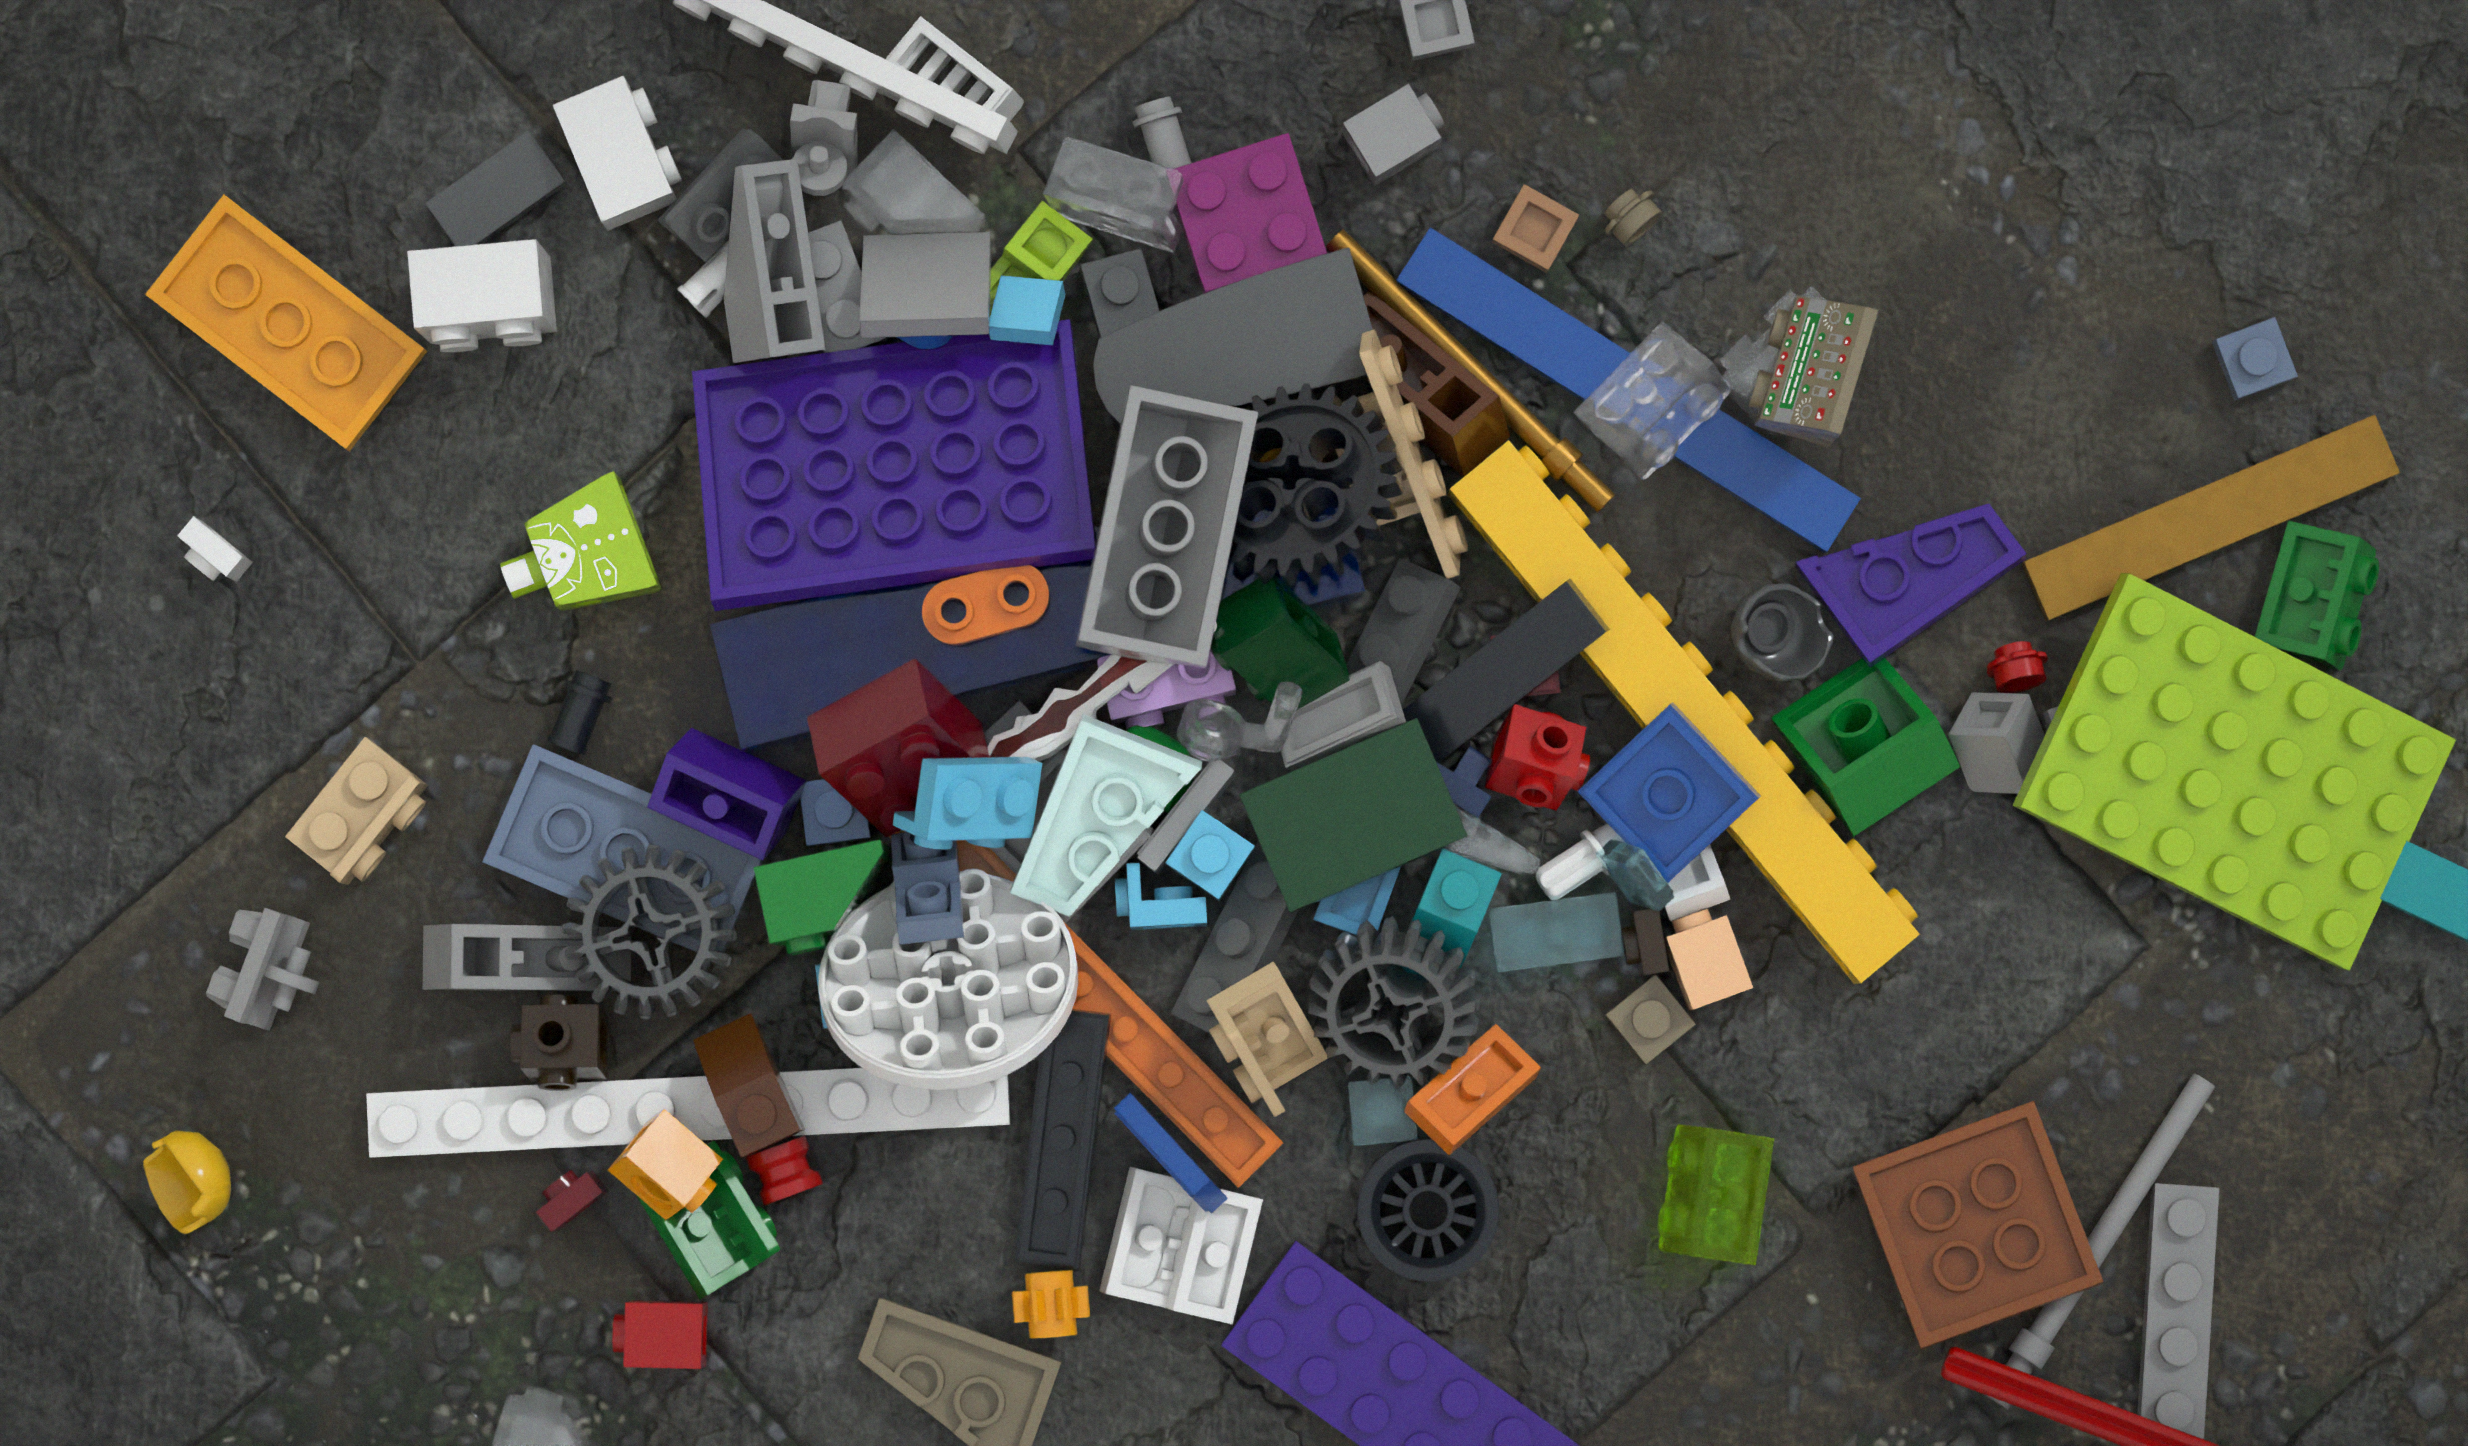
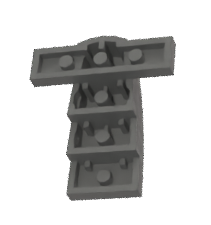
M1349 247L1226 285L1161 311L1158 308L1142 248L1080 264L1079 271L1099 338L1093 361L1095 385L1108 415L1119 430L1126 396L1131 385L1252 411L1254 410L1253 396L1258 395L1265 404L1275 403L1277 387L1283 386L1289 398L1293 399L1299 396L1304 383H1309L1313 392L1318 393L1320 389L1328 388L1329 386L1332 387L1368 377L1360 357L1362 333L1373 329Z

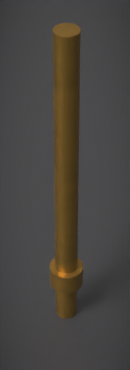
M1344 229L1336 234L1327 244L1326 248L1330 252L1349 247L1358 279L1373 294L1499 395L1507 425L1542 458L1541 462L1549 471L1550 476L1557 482L1563 478L1597 513L1600 512L1612 500L1615 494L1580 460L1584 454L1566 437L1560 441Z

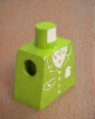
M614 471L601 476L525 522L524 525L534 550L500 563L504 579L514 599L548 586L555 606L561 611L652 594L663 590L622 481Z

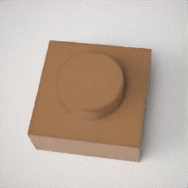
M1524 184L1495 234L1492 243L1548 273L1578 220L1579 214Z

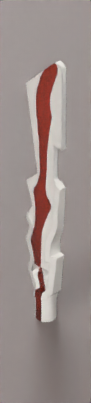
M1215 622L1214 632H1215L1216 629H1217V623H1216V622ZM1111 654L1078 691L1054 688L1039 713L1019 716L1016 718L1013 729L994 735L987 747L989 756L1029 757L1036 761L1052 757L1071 743L1082 714L1097 719L1096 711L1129 684L1134 693L1137 694L1174 664L1137 660Z

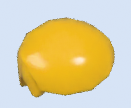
M174 1131L152 1143L153 1149L159 1148L144 1159L143 1168L150 1190L160 1211L172 1227L183 1234H188L218 1217L226 1208L231 1195L230 1169L222 1151L197 1132Z

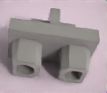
M814 80L812 81L808 106L793 103L790 118L792 159H797L802 191L813 196H826L834 193L844 184L845 180L855 181L858 167L857 113L848 112L851 87L846 84Z
M264 908L263 913L246 910L236 912L229 930L230 942L249 949L241 972L220 966L213 973L206 991L208 998L226 1009L224 1017L270 1031L278 1008L289 1012L297 989L312 994L316 993L320 982L303 975L311 951L301 948L310 925L309 922L268 908Z

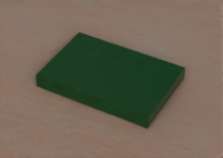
M1417 718L1239 794L1290 913L1468 838Z

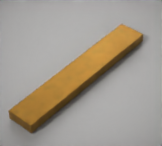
M2372 415L2022 562L2021 565L2047 622L2111 595L2120 573H2130L2145 581L2399 474L2400 471L2375 415Z

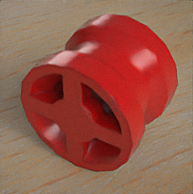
M806 1136L746 1157L749 1169L758 1173L761 1180L762 1188L759 1196L763 1206L823 1184L819 1171L810 1167L806 1157L810 1149Z

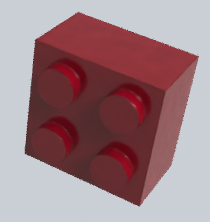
M916 658L807 716L819 775L886 837L902 830L893 826L894 812L916 810L922 759L990 757L982 722Z

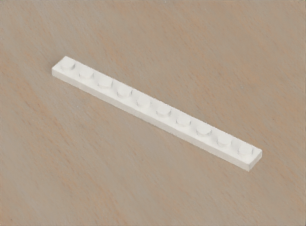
M863 1068L779 1072L806 1129L793 1136L1011 1125L1008 1075L976 1086L933 1090L892 1083L875 1076ZM706 1076L579 1082L576 1089L568 1091H550L540 1089L538 1085L366 1093L369 1158L629 1144L645 1123L663 1109H666L700 1140L732 1139L714 1100Z

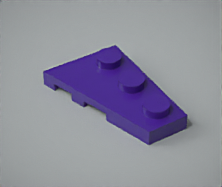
M1988 503L1915 525V528L1886 538L1876 541L1872 538L1852 544L1851 548L1819 558L1816 555L1795 562V567L1869 668H1871L2026 560L2027 553Z

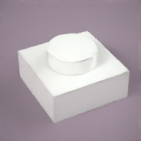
M194 516L177 535L191 547L184 558L213 581L222 573L237 582L253 563L205 522Z
M1710 844L1667 885L1652 871L1670 921L1730 900L1726 884Z

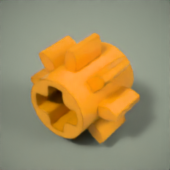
M1073 1270L1026 1273V1290L1012 1292L1014 1323L1028 1322L1029 1338L1077 1335L1076 1318L1090 1317L1088 1286H1074Z

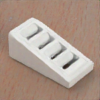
M921 16L887 56L886 60L909 70L932 42L938 49L917 75L933 82L952 59L957 65L940 86L958 93L971 76L975 77L977 82L964 97L980 105L984 103V107L1007 117L1009 121L1012 120L1023 106L1024 100L1012 87Z

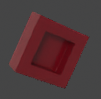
M570 1170L542 1192L548 1203L536 1211V1213L551 1232H556L609 1191L594 1171L586 1172L578 1178L575 1172Z

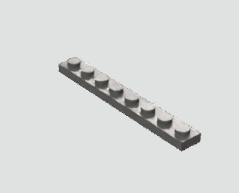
M1400 558L1346 664L1349 675L1376 662H1383L1391 669L1402 706L1461 587L1445 577ZM1259 839L1170 1013L1210 1033V1028L1219 1024V1021L1207 1000L1273 962L1298 911L1289 912Z

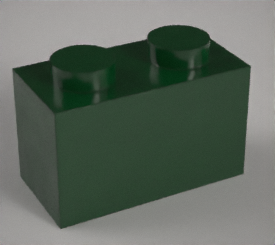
M1275 574L1267 585L1262 584L1257 579L1220 600L1216 617L1217 629L1212 637L1211 651L1225 670L1234 669L1244 678L1249 690L1259 701L1267 699L1287 717L1350 680L1338 634L1290 588H1287L1286 584Z

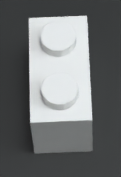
M621 76L553 105L596 211L607 231L669 206L677 199L671 185L682 181L668 146L656 150L647 127L658 123L643 87L632 92L625 77Z

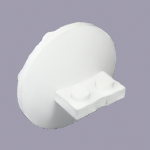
M966 869L960 871L964 937L900 945L896 924L895 883L893 882L889 887L876 893L854 909L838 931L834 932L825 949L819 970L818 989L823 1016L833 1039L852 1061L866 1071L892 1083L913 1088L946 1090L971 1087L993 1081L1023 1067L1036 1058L1058 1036L1070 1016L1077 995L1078 967L1074 944L1063 920L1051 906H1047L1044 902H1040L1041 905L1011 894L1010 890L1013 882L987 874L980 869Z

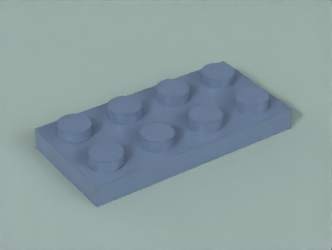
M534 744L530 749L483 859V863L567 898H581L589 902L592 894L582 888L579 880L583 875H589L600 884L605 882L607 879L598 866V861L602 858H609L615 864L618 871H622L625 869L621 859V851L624 848H633L637 854L639 865H645L647 847L649 845H658L662 853V866H667L669 857L675 849L682 850L686 853L681 872L687 875L693 865L697 862H704L708 866V870L705 876L698 882L702 889L717 880L722 881L725 885V889L721 894L710 899L714 908L723 904H733L735 914L730 917L718 918V930H734L756 879L753 867L761 866L763 861L647 808L652 794ZM646 878L649 892L653 893L657 906L663 912L677 914L696 909L690 897L675 884L660 878ZM627 885L619 889L611 897L603 910V913L623 922H627L630 914L627 899L630 895ZM645 913L638 920L643 926L635 927L665 938L666 930L680 926L681 922L671 924L652 922L648 913ZM699 928L678 936L673 943L698 953L702 930ZM718 940L716 951L725 952L728 942Z

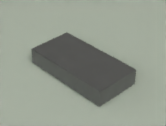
M528 130L425 204L456 247L484 244L562 189L567 183Z

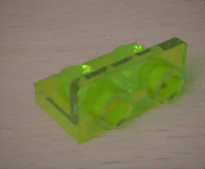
M1678 1124L1675 1129L1674 1140L1671 1142L1667 1153L1669 1177L1665 1203L1659 1211L1657 1222L1660 1234L1659 1250L1694 1257L1756 1265L1774 1138Z

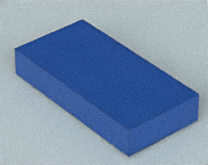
M1131 1093L1114 1107L1116 1110L1114 1114L1206 1213L1208 1211L1213 1213L1228 1199Z

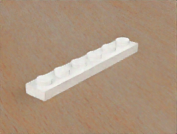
M673 0L672 2L673 5L684 12L704 21L707 20L710 12L730 21L731 23L727 30L752 45L762 47L765 39H768L786 48L783 57L811 73L817 74L822 65L841 74L842 77L839 84L850 86L851 92L873 101L878 92L898 102L894 109L898 114L921 126L929 127L932 119L954 129L950 136L953 140L980 154H985L988 146L1007 154L1018 133L1007 117L762 0Z

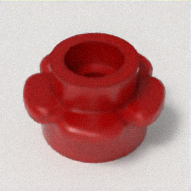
M2020 641L2006 644L1994 651L1995 659L1987 665V676L1994 678L1997 692L2018 693L2035 688L2046 681L2047 677L2043 664L2048 661V656L2043 651L2037 652L2033 650L2030 642Z

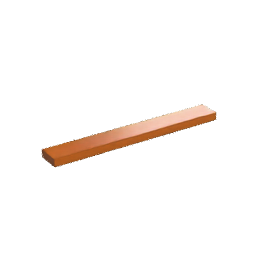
M900 830V831H898V832H896V833H894V834H897V833H906V831ZM957 840L959 871L972 868L980 869L987 874L1014 881L1016 874L990 848L970 844L967 840ZM1064 922L1074 944L1078 967V988L1073 1009L1111 1014L1106 1056L1239 1188L1283 1144L1282 1140Z

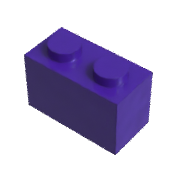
M690 728L667 752L647 808L763 861L786 835L806 780L694 728Z

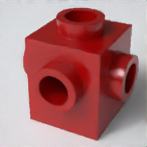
M1514 704L1494 737L1490 757L1492 760L1489 763L1484 788L1517 798L1521 803L1528 806L1545 807L1557 811L1569 790L1578 791L1581 789L1586 778L1590 763V755L1582 753L1586 727L1566 721L1555 713L1538 712Z

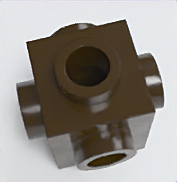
M547 995L540 998V1005H522L521 1024H513L511 1028L510 1049L513 1063H520V1069L530 1081H538V1088L543 1090L568 1091L577 1088V1081L607 1080L609 1017L599 1004H579L577 997L569 995Z

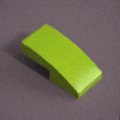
M1042 201L1005 246L1002 256L991 269L990 315L1001 276L1064 282L1092 243L1093 238Z

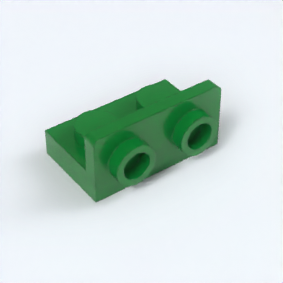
M2288 521L2255 637L2287 654L2319 661L2328 668L2341 671L2346 656L2351 657L2355 653L2360 641L2362 625L2361 621L2357 618L2364 595L2369 596L2372 593L2378 579L2379 561L2375 558L2376 549L2358 536Z

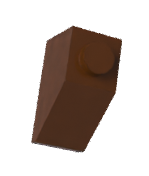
M752 1013L693 1039L714 1100L741 1157H748L806 1130Z

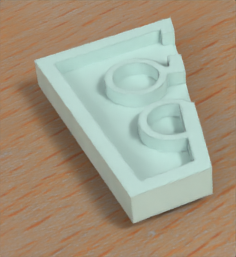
M1082 714L1015 876L1010 893L1038 905H1041L1040 902H1044L1056 912L1070 917L1120 861L1122 854L1138 836L1164 811V807L1184 784L1187 785L1202 768V761Z

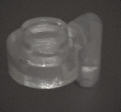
M1287 681L1279 683L1265 725L1245 722L1238 711L1225 703L1210 699L1194 700L1184 708L1177 729V737L1191 755L1203 761H1217L1230 758L1238 752L1239 747L1273 753L1278 752L1285 746L1303 691L1295 683Z

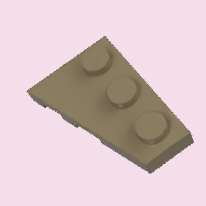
M882 1297L878 1300L858 1360L917 1406L923 1408L969 1446H1032L1062 1361Z

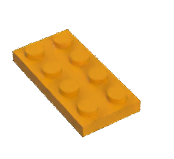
M224 194L145 294L349 452L428 352Z

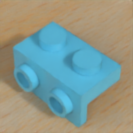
M1029 757L922 759L916 810L894 812L893 826L915 835L914 843L919 846L942 850L951 849L953 847V840H967L968 843L976 846L1001 848L1005 846L1006 839L1032 838L1042 763Z

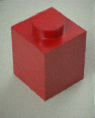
M642 1300L625 1302V1314L614 1315L613 1352L624 1353L623 1367L702 1369L706 1367L708 1302Z

